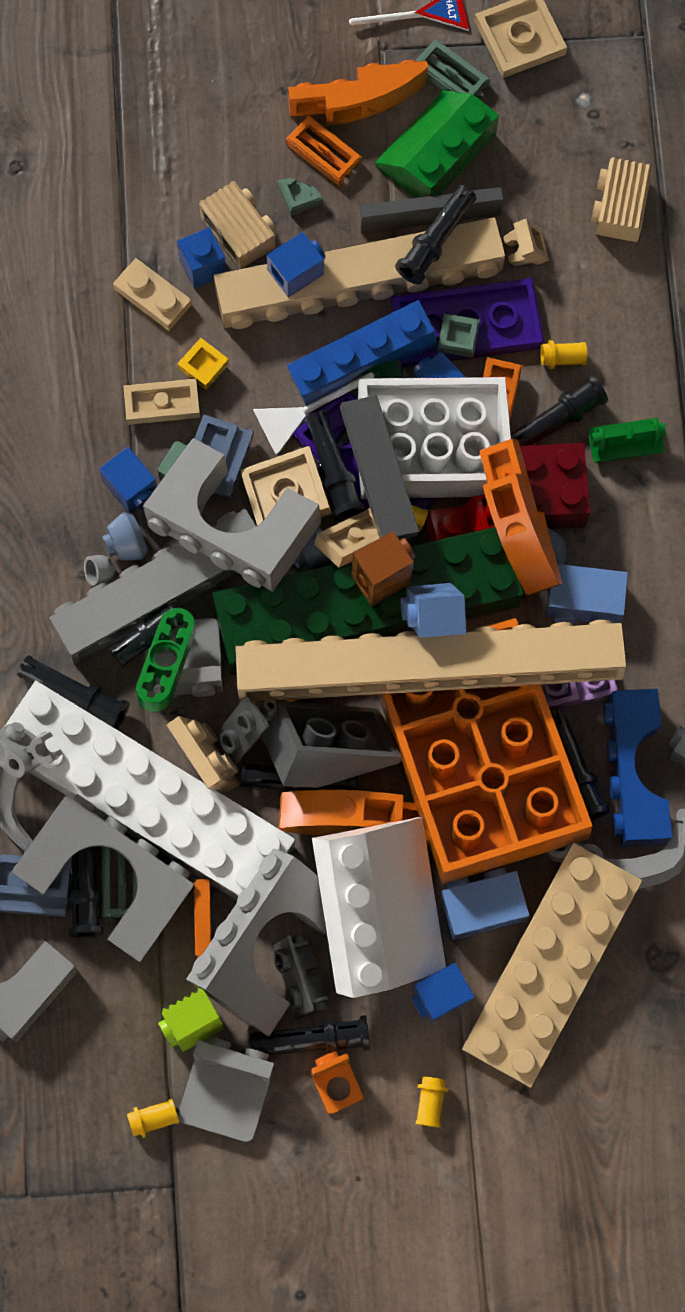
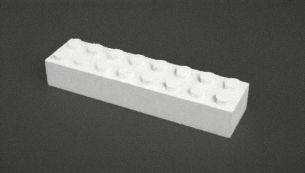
M36 680L6 723V725L14 722L21 723L24 729L33 733L36 737L43 732H51L53 736L45 741L47 749L51 752L61 749L63 753L52 763L47 765L41 764L29 773L72 799L76 794L81 795L96 806L93 810L95 814L105 820L108 816L112 817L128 829L126 833L138 840L140 838L159 850L160 854L178 863L197 877L210 879V885L236 901L240 893L248 887L258 872L262 860L270 854L273 848L290 855L295 849V839L218 791L208 789L200 780Z

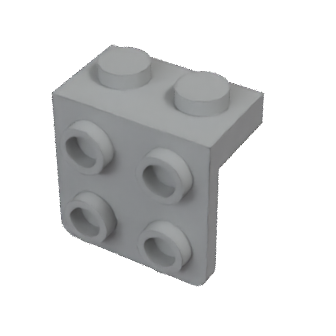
M194 619L195 637L173 698L184 694L206 697L214 695L215 692H223L219 625L216 619ZM184 624L179 625L172 631L171 641L176 642L178 630L184 628ZM150 648L145 651V660ZM165 652L158 655L155 662L159 666L168 667L176 662L177 657L172 653ZM156 677L155 687L153 691L148 692V697H154L156 693H161V678Z
M208 1037L207 1043L198 1040L193 1054L195 1060L178 1111V1119L184 1124L239 1141H251L256 1131L275 1068L274 1063L267 1061L268 1054L254 1049L246 1048L245 1054L229 1050L231 1043L218 1038Z

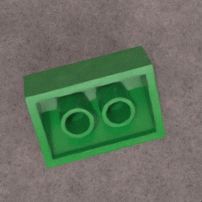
M442 90L375 162V166L415 198L441 195L496 136L499 114L473 94Z

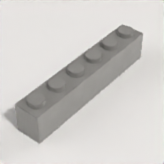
M246 509L239 513L232 511L218 519L217 525L213 526L214 529L227 533L244 532L256 527ZM182 545L174 549L166 547L154 554L152 561L141 567L134 565L127 568L119 575L120 578L109 585L106 583L96 585L87 592V597L76 603L69 601L60 605L49 619L55 633L75 665L135 631L134 626L139 622L144 624L166 608L168 604L173 608H178L239 573L232 569L223 570L211 561L210 557L199 551L192 553Z

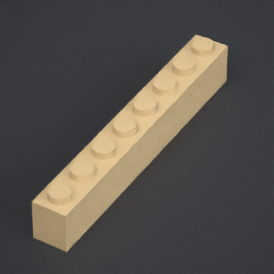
M493 217L457 225L441 246L442 256L438 261L431 263L424 273L425 279L419 285L405 280L395 269V264L399 259L405 258L413 247L412 241L415 236L425 232L324 252L326 256L324 259V275L290 297L286 296L268 272L267 264L215 274V293L223 327L244 329L251 326L253 322L263 320L277 322L286 319L288 315L302 312L306 315L316 314L322 311L323 308L336 305L339 307H350L360 300L370 298L384 300L391 297L394 293L403 291L418 293L432 285L442 283L446 286L456 285L466 278L476 276L482 279L490 278L503 271L505 253L496 219Z

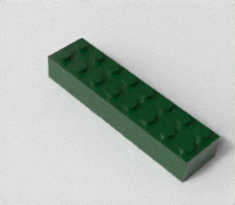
M496 527L411 546L415 559H413V570L409 586L453 584L464 595L466 620L520 607L523 598L521 584L508 560ZM352 561L340 568L333 564L286 575L273 592L263 586L257 588L250 584L213 592L214 608L230 674H237L236 646H244L249 641L260 640L267 644H279L286 639L300 638L305 640V642L321 641L322 638L327 636H340L346 640L359 639L360 636L371 633L379 634L382 637H395L402 632L414 631L411 627H408L407 620L403 621L401 615V598L407 597L406 587L371 607L352 578Z

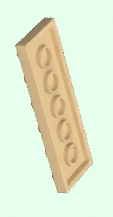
M573 842L462 1050L531 1088L637 892L642 879Z

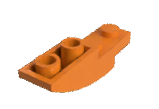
M404 60L399 64L388 65L371 63L364 67H357L356 81L338 79L325 84L305 82L294 87H288L290 117L325 113L326 126L349 123L379 114L405 101L426 85L428 63L427 61L417 62L416 60Z
M509 439L479 450L488 482L482 485L487 504L502 546L526 595H532L562 585L544 512L537 511L519 441L517 439Z
M358 790L282 792L280 796L278 829L284 832L321 837L417 818L419 814L415 803L404 802L403 795ZM426 838L427 847H430L428 840Z

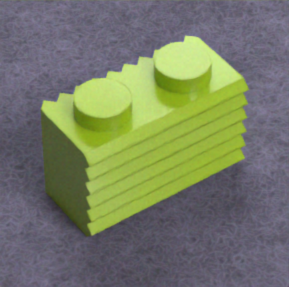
M198 988L197 993L191 992L190 997L184 996L183 1001L177 1000L176 1005L170 1004L169 1009L163 1008L162 1015L164 1020L158 1023L170 1047L172 1048L178 1044L182 1052L195 1046L198 1040L204 1041L224 1029L204 989Z

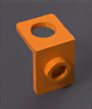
M337 1051L322 1056L315 1060L317 1066L311 1069V1076L328 1114H333L363 1100V1094L350 1067V1058L347 1053L338 1056ZM337 1077L344 1078L350 1085V1094L341 1101L332 1099L327 1092L328 1083Z

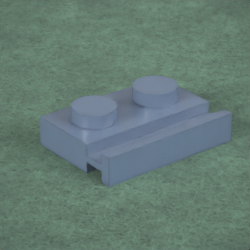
M203 414L194 439L224 454L228 473L212 495L225 497V500L230 501L240 475V470L243 467L253 440L254 430H245L239 428L236 424Z
M0 854V912L67 917L72 870L71 859L65 863L46 892L41 894L11 873L22 856Z

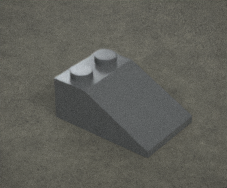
M276 700L278 715L274 720L268 722L269 727L262 734L283 786L319 788L398 764L402 759L378 708Z

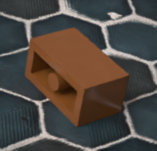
M394 531L353 553L352 578L371 607L410 585L415 554L406 539L399 540Z

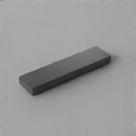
M497 187L474 190L473 192L476 194L477 200L470 206L461 220L501 215L503 204L502 189ZM453 193L361 205L359 208L360 232L365 233L432 224Z
M377 395L342 402L340 411L379 538L391 531H394L399 540L417 536L419 529Z

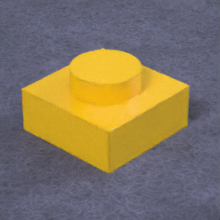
M200 338L179 361L178 369L190 379H196L197 384L207 390L229 365V359Z

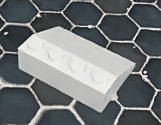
M505 377L359 379L358 399L375 395L378 397L409 498H453L485 495L482 485L488 482L479 450L511 439ZM359 473L361 499H367Z
M422 817L312 838L336 993L351 998L394 989L433 975L446 968Z

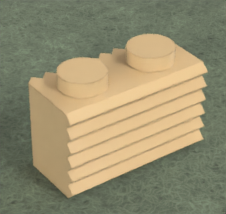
M613 157L610 159L608 169L600 170L597 190L603 191L601 201L595 200L591 222L597 223L595 235L638 242L653 166L651 164L631 162L630 160L624 161L622 158L616 159Z
M231 181L223 189H219L211 196H207L205 200L200 201V217L206 226L211 228L214 236L226 253H228L234 264H236L237 268L243 269L275 248V234H277V230L267 215L263 217L259 215L255 209L257 203L251 192L247 188L241 190L235 181Z

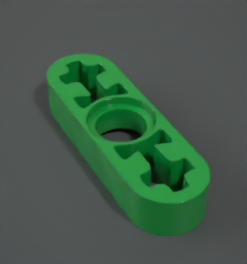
M170 609L160 619L136 685L138 702L147 711H162L172 701L195 637L194 618L185 609ZM178 623H183L184 628L178 630L176 642L171 641V627H176ZM169 652L174 654L177 660L171 666L162 667L155 662L158 655ZM156 677L161 678V693H156L154 698L148 697V692L153 691L155 687Z

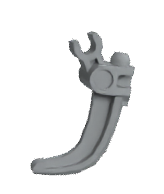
M14 722L0 729V827L10 839L26 852L33 840L21 826L15 812L16 793L20 778L41 764L47 765L52 763L63 753L61 749L55 752L47 749L45 741L53 736L51 732H43L36 737L33 733L24 729L21 723Z
M680 809L677 812L672 839L658 853L632 859L605 860L642 879L638 889L664 883L678 875L685 865V809ZM575 843L603 858V853L598 846ZM568 845L564 851H549L547 855L552 861L561 863L572 845Z

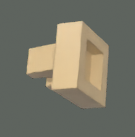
M528 219L514 223V230L503 237L504 243L508 246L519 245L517 252L508 256L509 263L512 265L520 266L533 263L537 266L549 261L541 228Z

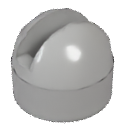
M105 555L86 557L84 561V574L90 585L95 586L107 583L114 577L116 569L109 557Z

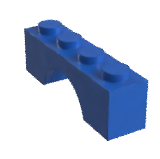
M419 300L288 364L287 367L305 406L347 385L353 378L376 365L393 360L406 362L438 345L435 330Z
M658 688L612 691L608 703H603L604 725H610L611 739L606 740V756L608 762H614L615 776L609 779L611 799H617L618 814H613L612 820L614 836L620 837L621 847L667 845L669 840L672 839L669 800L651 793L641 783L636 773L634 760L637 746L645 739L655 735L661 727Z

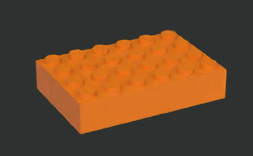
M516 618L486 627H494L497 630H512L513 627L518 625ZM541 685L378 694L392 738L402 756L400 762L419 817L423 819L425 835L443 885L572 845L573 842L578 843L589 839L593 826Z

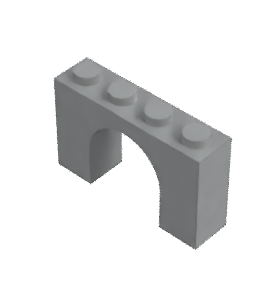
M193 438L143 505L149 528L160 536L169 535L179 540V543L192 553L199 551L210 557L211 561L223 570L232 569L236 571L250 585L257 588L263 586L273 592L321 524L319 504L287 488L267 517L256 527L239 533H227L214 529L204 521L202 511L208 499L228 473L225 456L223 453Z
M76 794L73 799L66 795L11 873L41 894H44L65 863L80 850L101 846L119 852L128 860L134 870L136 893L130 907L107 940L141 962L194 886L192 882L187 880L191 873L173 860L169 866L156 858L160 851L140 838L137 844L124 835L128 829L112 817L108 816L103 821L92 812L96 806L81 795Z
M274 848L262 860L258 872L248 887L240 893L236 905L226 920L218 926L214 938L204 953L196 959L192 971L186 978L195 987L204 989L207 996L239 1020L268 1037L290 1003L264 984L256 974L253 965V948L259 932L275 916L292 912L312 929L327 935L318 875L296 857Z
M46 941L16 975L0 983V1040L2 1042L9 1036L17 1043L78 972L77 968Z

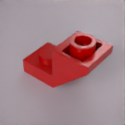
M474 495L462 507L429 510L425 520L430 542L495 527L485 495Z

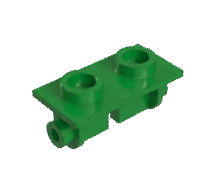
M658 418L587 428L593 463L665 453L663 437L666 436L664 422H659Z

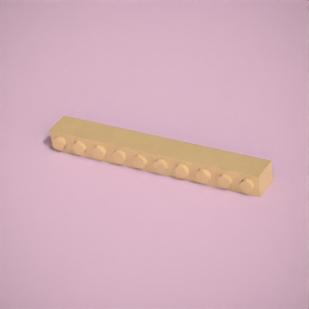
M595 620L588 625L573 626L570 622H558L546 628H535V626L530 624H522L513 627L512 630L480 627L475 629L474 632H466V634L421 638L415 631H406L399 633L396 637H382L379 634L371 633L364 634L359 639L344 640L340 636H327L322 638L321 641L305 642V640L300 638H290L279 644H267L264 641L254 640L246 642L244 646H236L237 688L240 702L246 695H250L252 700L257 702L264 699L291 700L622 680L626 669L622 623L611 624L609 620Z

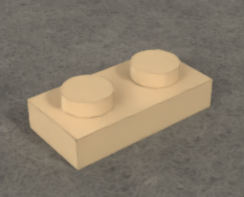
M137 258L131 262L113 283L115 291L168 331L192 306L189 297Z
M196 379L123 386L127 425L200 418Z
M369 508L317 534L314 545L338 568L352 562L353 553L379 539L371 509Z

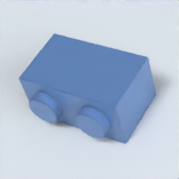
M558 564L563 584L548 589L545 617H552L557 623L570 622L572 624L576 623V620L586 622L609 620L611 624L621 622L625 609L628 572Z
M453 584L406 587L407 597L401 598L403 621L407 620L408 627H411L420 638L466 634L465 598Z
M500 868L483 874L484 880L470 883L469 878H462L446 884L447 889L442 890L440 899L452 941L527 921L529 912L517 871L507 873L506 868Z

